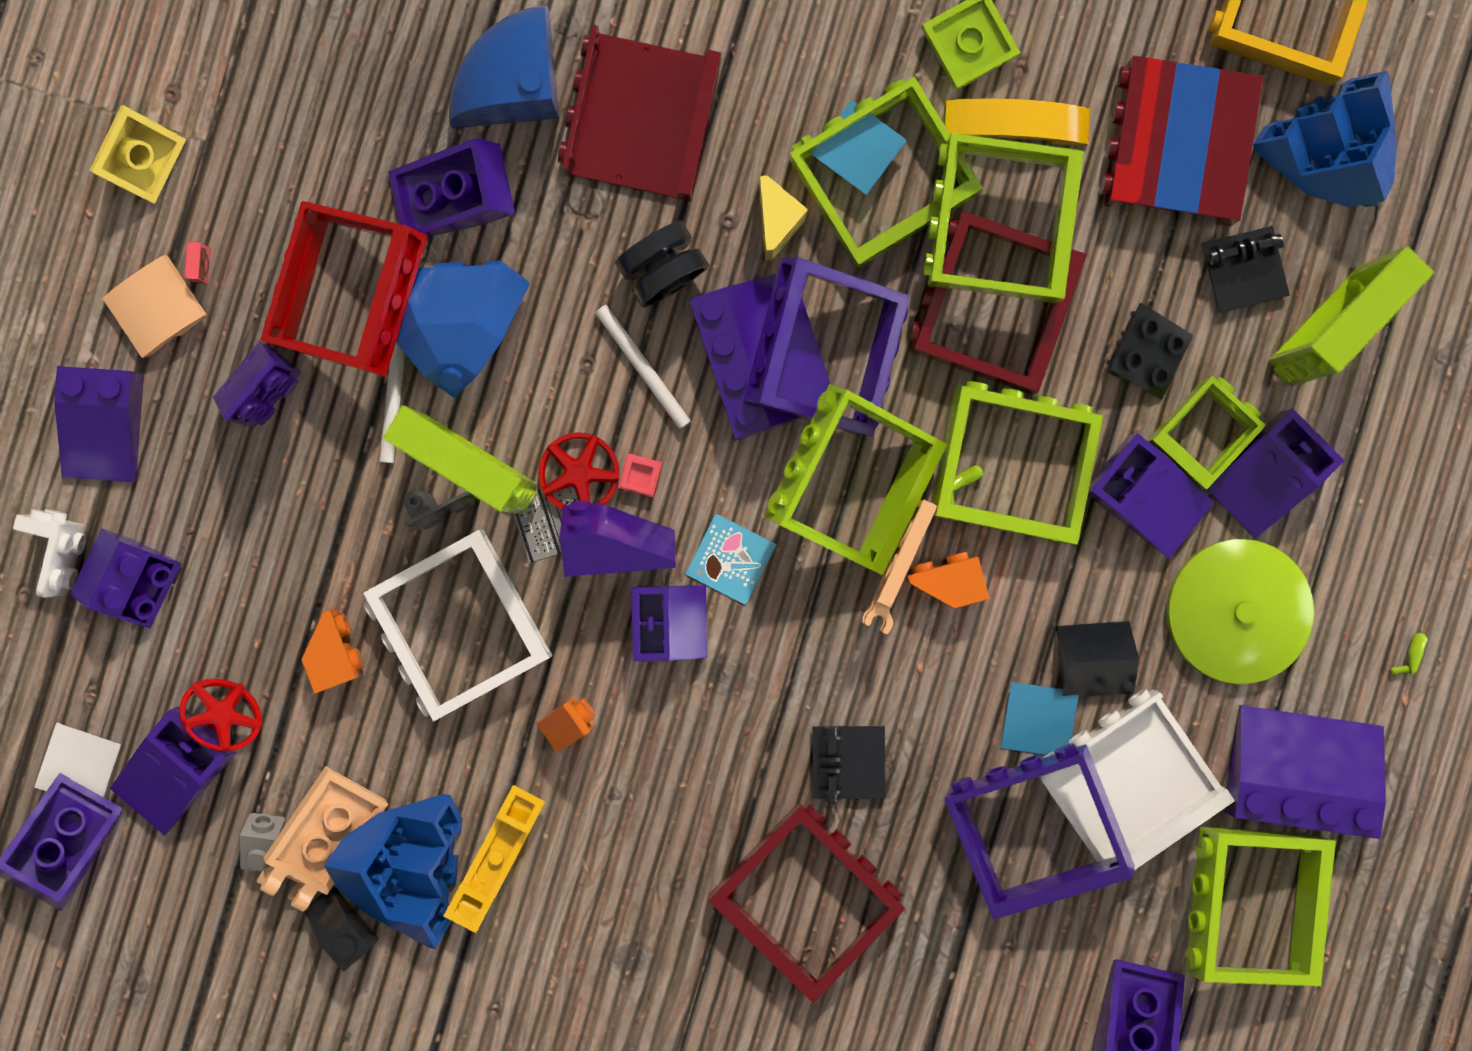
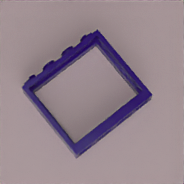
M799 257L781 258L743 401L805 420H812L817 408L775 396L808 275L884 301L859 394L863 399L881 408L884 394L890 385L889 374L892 362L899 350L898 339L902 324L908 316L907 305L910 295ZM855 410L853 419L841 416L835 429L856 435L873 437L879 423Z
M1073 743L1057 748L1054 751V755L1041 758L1040 755H1033L1020 761V766L1006 769V766H999L986 772V777L973 781L971 777H966L951 784L952 788L949 789L944 800L993 920L1133 878L1134 862L1087 744L1076 747ZM1079 764L1115 857L1002 890L966 800Z

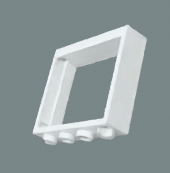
M477 530L363 593L367 599L363 603L366 612L373 621H379L384 630V633L381 634L384 645L390 653L396 652L402 663L398 666L402 678L408 685L413 683L419 694L416 698L419 709L425 717L430 715L433 722L552 657L548 646L484 530ZM472 547L531 656L440 705L382 596Z

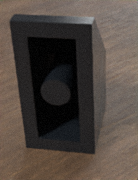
M334 885L327 895L322 893L305 910L319 944L343 972L368 952L379 940L378 936Z

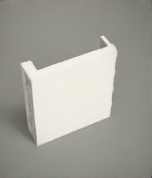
M1147 689L1137 692L1128 700L1130 705L1119 713L1116 709L1110 711L1099 719L1100 726L1090 733L1084 730L1068 741L1069 744L1073 743L1076 747L1087 744L1134 862V870L1235 801L1229 791L1219 784L1161 699L1163 695L1153 689L1149 692ZM1054 751L1047 754L1043 758L1054 755ZM1079 764L1039 776L1038 778L1096 862L1115 857Z

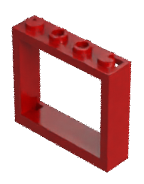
M301 201L289 245L284 254L278 282L274 288L269 312L264 322L265 325L260 341L386 377L428 235L406 225ZM328 223L391 238L356 357L294 340Z

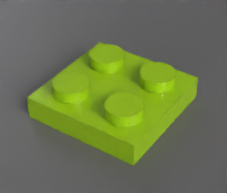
M966 0L927 21L921 27L955 91L1019 57L1021 54L992 0Z

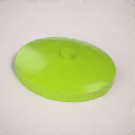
M1225 540L1213 543L1199 550L1178 570L1167 596V626L1178 652L1197 671L1227 683H1257L1281 673L1301 654L1307 644L1313 626V598L1302 571L1282 551L1255 540Z

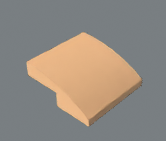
M163 255L149 263L102 298L141 358L151 357L172 338L184 335L207 316L168 255Z

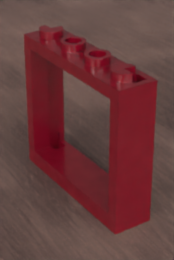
M962 211L958 220L951 218L948 226L947 240H950L944 255L942 274L952 275L968 228L1050 256L1052 242ZM1071 249L1065 299L1059 303L1050 302L1025 376L929 342L947 288H931L927 286L920 307L926 309L922 322H914L908 340L914 343L911 352L1032 395L1038 393L1087 254Z
M798 802L709 893L708 901L814 1003L905 910V907L900 900L903 894L890 880L883 884L874 875L878 869L863 854L857 858L848 849L852 844L840 831L835 829L831 833L822 824L825 817L811 804L805 807ZM800 822L887 906L817 979L730 895Z

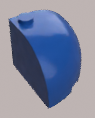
M547 5L531 7L511 14L495 23L475 41L461 62L454 79L449 105V124L452 128L560 119L550 11Z

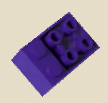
M259 341L216 392L213 399L225 420L256 427L258 424L264 425L274 414L276 409L273 406L280 397L283 396L285 398L289 396L297 387L299 381L296 378L301 374V371L270 345Z
M1292 408L1280 411L1213 482L1207 491L1256 539L1317 489L1345 460Z
M1138 433L1128 435L1091 481L1088 492L1089 497L1168 559L1171 558L1214 503L1165 454Z
M179 707L169 709L145 737L110 789L165 836L237 752L214 751L196 743L186 733L181 724ZM187 709L185 710L186 719L194 716ZM202 725L191 728L202 740L219 746L218 736L207 726Z

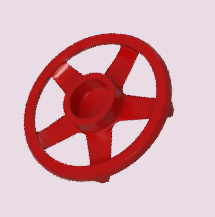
M581 432L563 435L549 444L541 457L538 469V478L543 494L554 506L563 510V506L568 505L557 500L552 494L571 486L575 489L578 501L590 502L589 484L591 482H612L607 494L597 502L605 505L614 495L620 476L618 460L610 446L597 436ZM573 439L588 440L578 458L571 457L558 446ZM598 445L610 457L613 472L592 466V460ZM552 455L562 466L564 472L547 484L545 467L549 456Z
M206 679L195 682L185 692L180 702L179 717L184 730L196 743L210 750L230 752L242 749L255 739L262 726L259 705L242 683L236 684L224 679ZM218 686L231 689V691L223 700L218 701L204 688ZM195 694L205 705L206 711L186 719L185 710L187 702ZM241 696L250 705L254 719L235 711V706ZM233 724L252 729V732L244 741L230 746V727ZM207 725L211 730L217 731L219 746L202 740L191 728Z

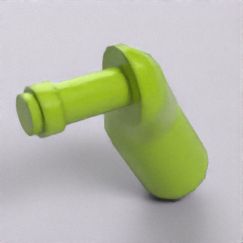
M974 465L955 476L950 504H955L954 490L969 485L983 476V470L980 466Z
M1416 633L1413 635L1408 651V665L1392 666L1390 668L1392 675L1408 672L1410 675H1413L1417 672L1428 641L1425 634Z

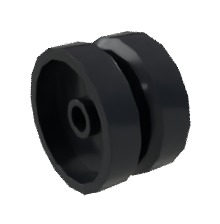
M676 221L653 232L627 249L615 261V265L625 280L640 278L635 283L632 292L642 308L655 304L680 291L709 267L700 249L683 251L692 240V236L683 221Z

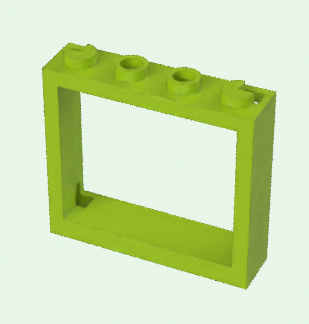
M915 76L906 82L903 78L896 83L895 81L884 89L886 94L875 101L872 96L861 101L854 107L856 112L844 120L841 115L830 120L823 126L824 132L813 139L810 134L801 138V141L792 146L794 150L789 154L790 163L856 270L929 226L931 216L937 217L939 203L932 202L858 248L806 164V161L814 157L811 153L817 146L870 114L878 118L906 100L911 104L938 150L941 143L947 144L950 133ZM958 153L955 178L960 186L953 189L951 211L978 196L983 190L982 185L963 154Z
M951 133L947 144H940L938 165L944 166L942 180L935 181L933 202H938L939 205L937 217L931 216L928 229V238L934 239L932 254L926 253L923 266V275L929 276L928 286L1059 303L1065 299L1084 151ZM958 153L1062 167L1046 288L942 274Z
M1408 246L1356 267L1274 353L1268 362L1275 367L1273 370L1279 375L1278 378L1286 384L1297 385L1340 373L1435 272Z
M967 381L966 386L956 387L944 443L948 445L940 459L932 504L937 505L933 516L1078 545L1104 415L1092 413L1093 407L1083 404L1072 403L1071 408L1058 406L1059 400L1055 398L1037 396L1036 401L1024 399V392L1002 388L1001 394L987 391L988 385L980 382ZM970 401L1085 424L1064 527L950 504Z
M829 384L827 390L821 394L817 402V410L810 424L805 427L801 434V442L794 457L785 466L784 477L777 491L771 495L764 517L883 575L948 444L851 391ZM846 406L913 441L860 551L791 518Z
M402 405L382 437L387 442L500 512L518 514L520 510L526 511L537 496V492L533 490L537 484L536 482L430 416Z
M1200 827L1198 846H1195L1197 861L1195 875L1192 879V911L1188 916L1190 931L1188 948L1184 955L1187 957L1185 973L1203 982L1321 987L1336 841L1316 834ZM1228 845L1301 849L1289 970L1215 967Z

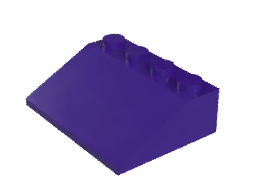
M777 274L724 287L689 299L735 441L802 419L743 401ZM801 296L775 396L817 408V402L821 394L827 390L830 381Z
M1239 705L1227 790L1235 801L1224 808V812L1239 819L1381 839L1386 805L1384 726Z

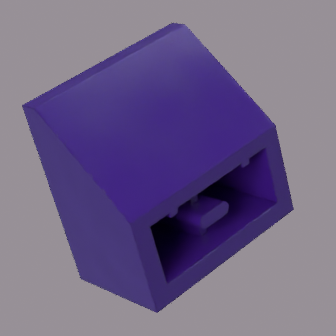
M101 528L70 594L87 609L151 628L182 563L131 538Z
M706 585L632 587L633 661H672L707 658Z

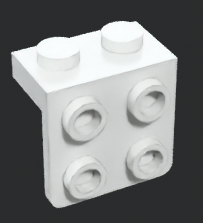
M32 509L31 514L16 515L13 526L14 530L49 538L36 589V595L44 598L66 595L69 590H72L78 576L77 569H74L77 556L83 552L86 544V534L83 533L84 524L66 520V513L45 509V511Z

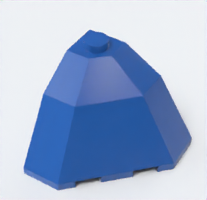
M1388 71L1352 78L1339 85L1341 91L1327 100L1319 96L1295 109L1297 113L1295 118L1284 121L1275 120L1262 128L1253 143L1254 150L1307 195L1347 207L1358 205L1371 207L1385 201L1394 183L1397 150Z
M486 261V265L464 266V262L435 263L434 267L418 268L396 342L427 380L455 398L478 376L502 342L529 287V281L502 261Z
M442 794L378 813L343 837L324 867L337 889L369 916L428 948L436 949L452 920L444 917V914L450 905L448 904L450 884H455L457 879L459 855L453 854L455 836L461 833L463 818L451 795Z

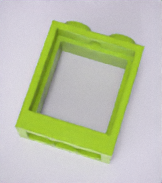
M1210 376L1204 378L1147 439L1149 443L1165 454L1201 490H1207L1266 426L1259 419L1261 413L1249 402L1245 401L1242 403L1232 394L1235 391L1234 388L1221 377L1215 378ZM1205 394H1208L1243 429L1205 469L1169 433Z

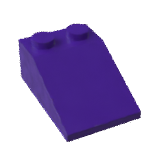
M474 138L388 171L399 224L409 226L428 235V237L485 225L515 214L502 150L498 143Z
M57 366L54 404L62 477L136 482L143 374L122 370Z
M576 501L568 506H563L560 543L565 577L676 568L674 529L601 503L591 504L588 501Z
M59 773L1 855L0 877L62 911L89 870L123 812V808Z
M1115 959L1112 964L1094 1037L1093 1051H1178L1185 975Z

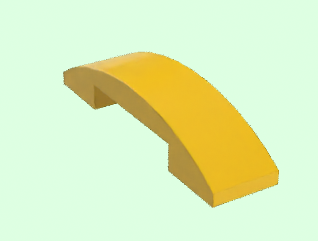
M1021 99L946 100L944 125L950 135L955 133L977 137L1051 141V144L1088 145L1090 108Z
M515 785L512 786L444 917L474 933L478 931L546 801Z

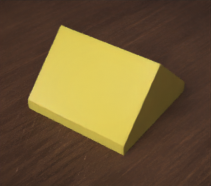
M121 105L89 171L155 204L186 139L130 108Z
M760 176L759 197L765 261H772L803 225L808 209L769 176Z

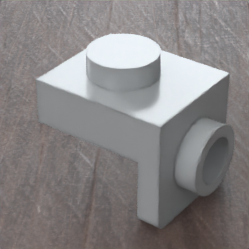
M258 813L249 814L240 834V869L262 872L270 866L265 863L263 857L284 828V817Z

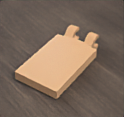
M926 500L919 501L881 578L871 605L862 615V623L870 626L872 619L880 615L882 617V624L879 631L885 634L891 631L893 619L889 609L892 607L937 505Z
M325 766L263 857L265 863L270 866L265 868L257 879V883L261 884L260 890L274 896L285 877L297 882L290 890L287 898L292 900L291 906L304 912L317 891L327 895L333 887L334 882L324 865L342 838L378 813L383 812L388 806L387 801Z

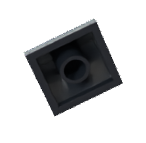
M1129 621L1056 626L1060 688L1062 689L1063 696L1079 695V697L1135 692L1139 656Z

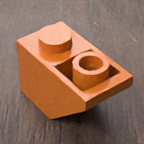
M967 551L947 556V564L936 567L933 566L932 561L911 566L913 573L906 574L905 576L907 583L954 609L990 599L978 556L969 557Z
M337 608L322 613L301 659L314 694L362 676L360 670L364 668L362 656L356 647L352 648L348 638V634H351L350 624L345 614H339Z
M574 695L540 719L536 724L555 751L559 753L593 729L595 726L593 719L596 714L586 699L583 698L579 701Z

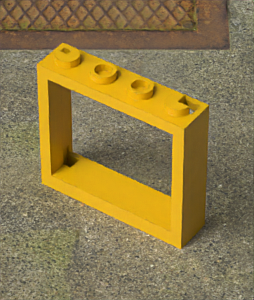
M1224 0L1221 10H1215L1210 21L1209 31L1213 33L1209 45L1332 86L1343 77L1369 0H1345L1325 60L1232 29L1241 0Z

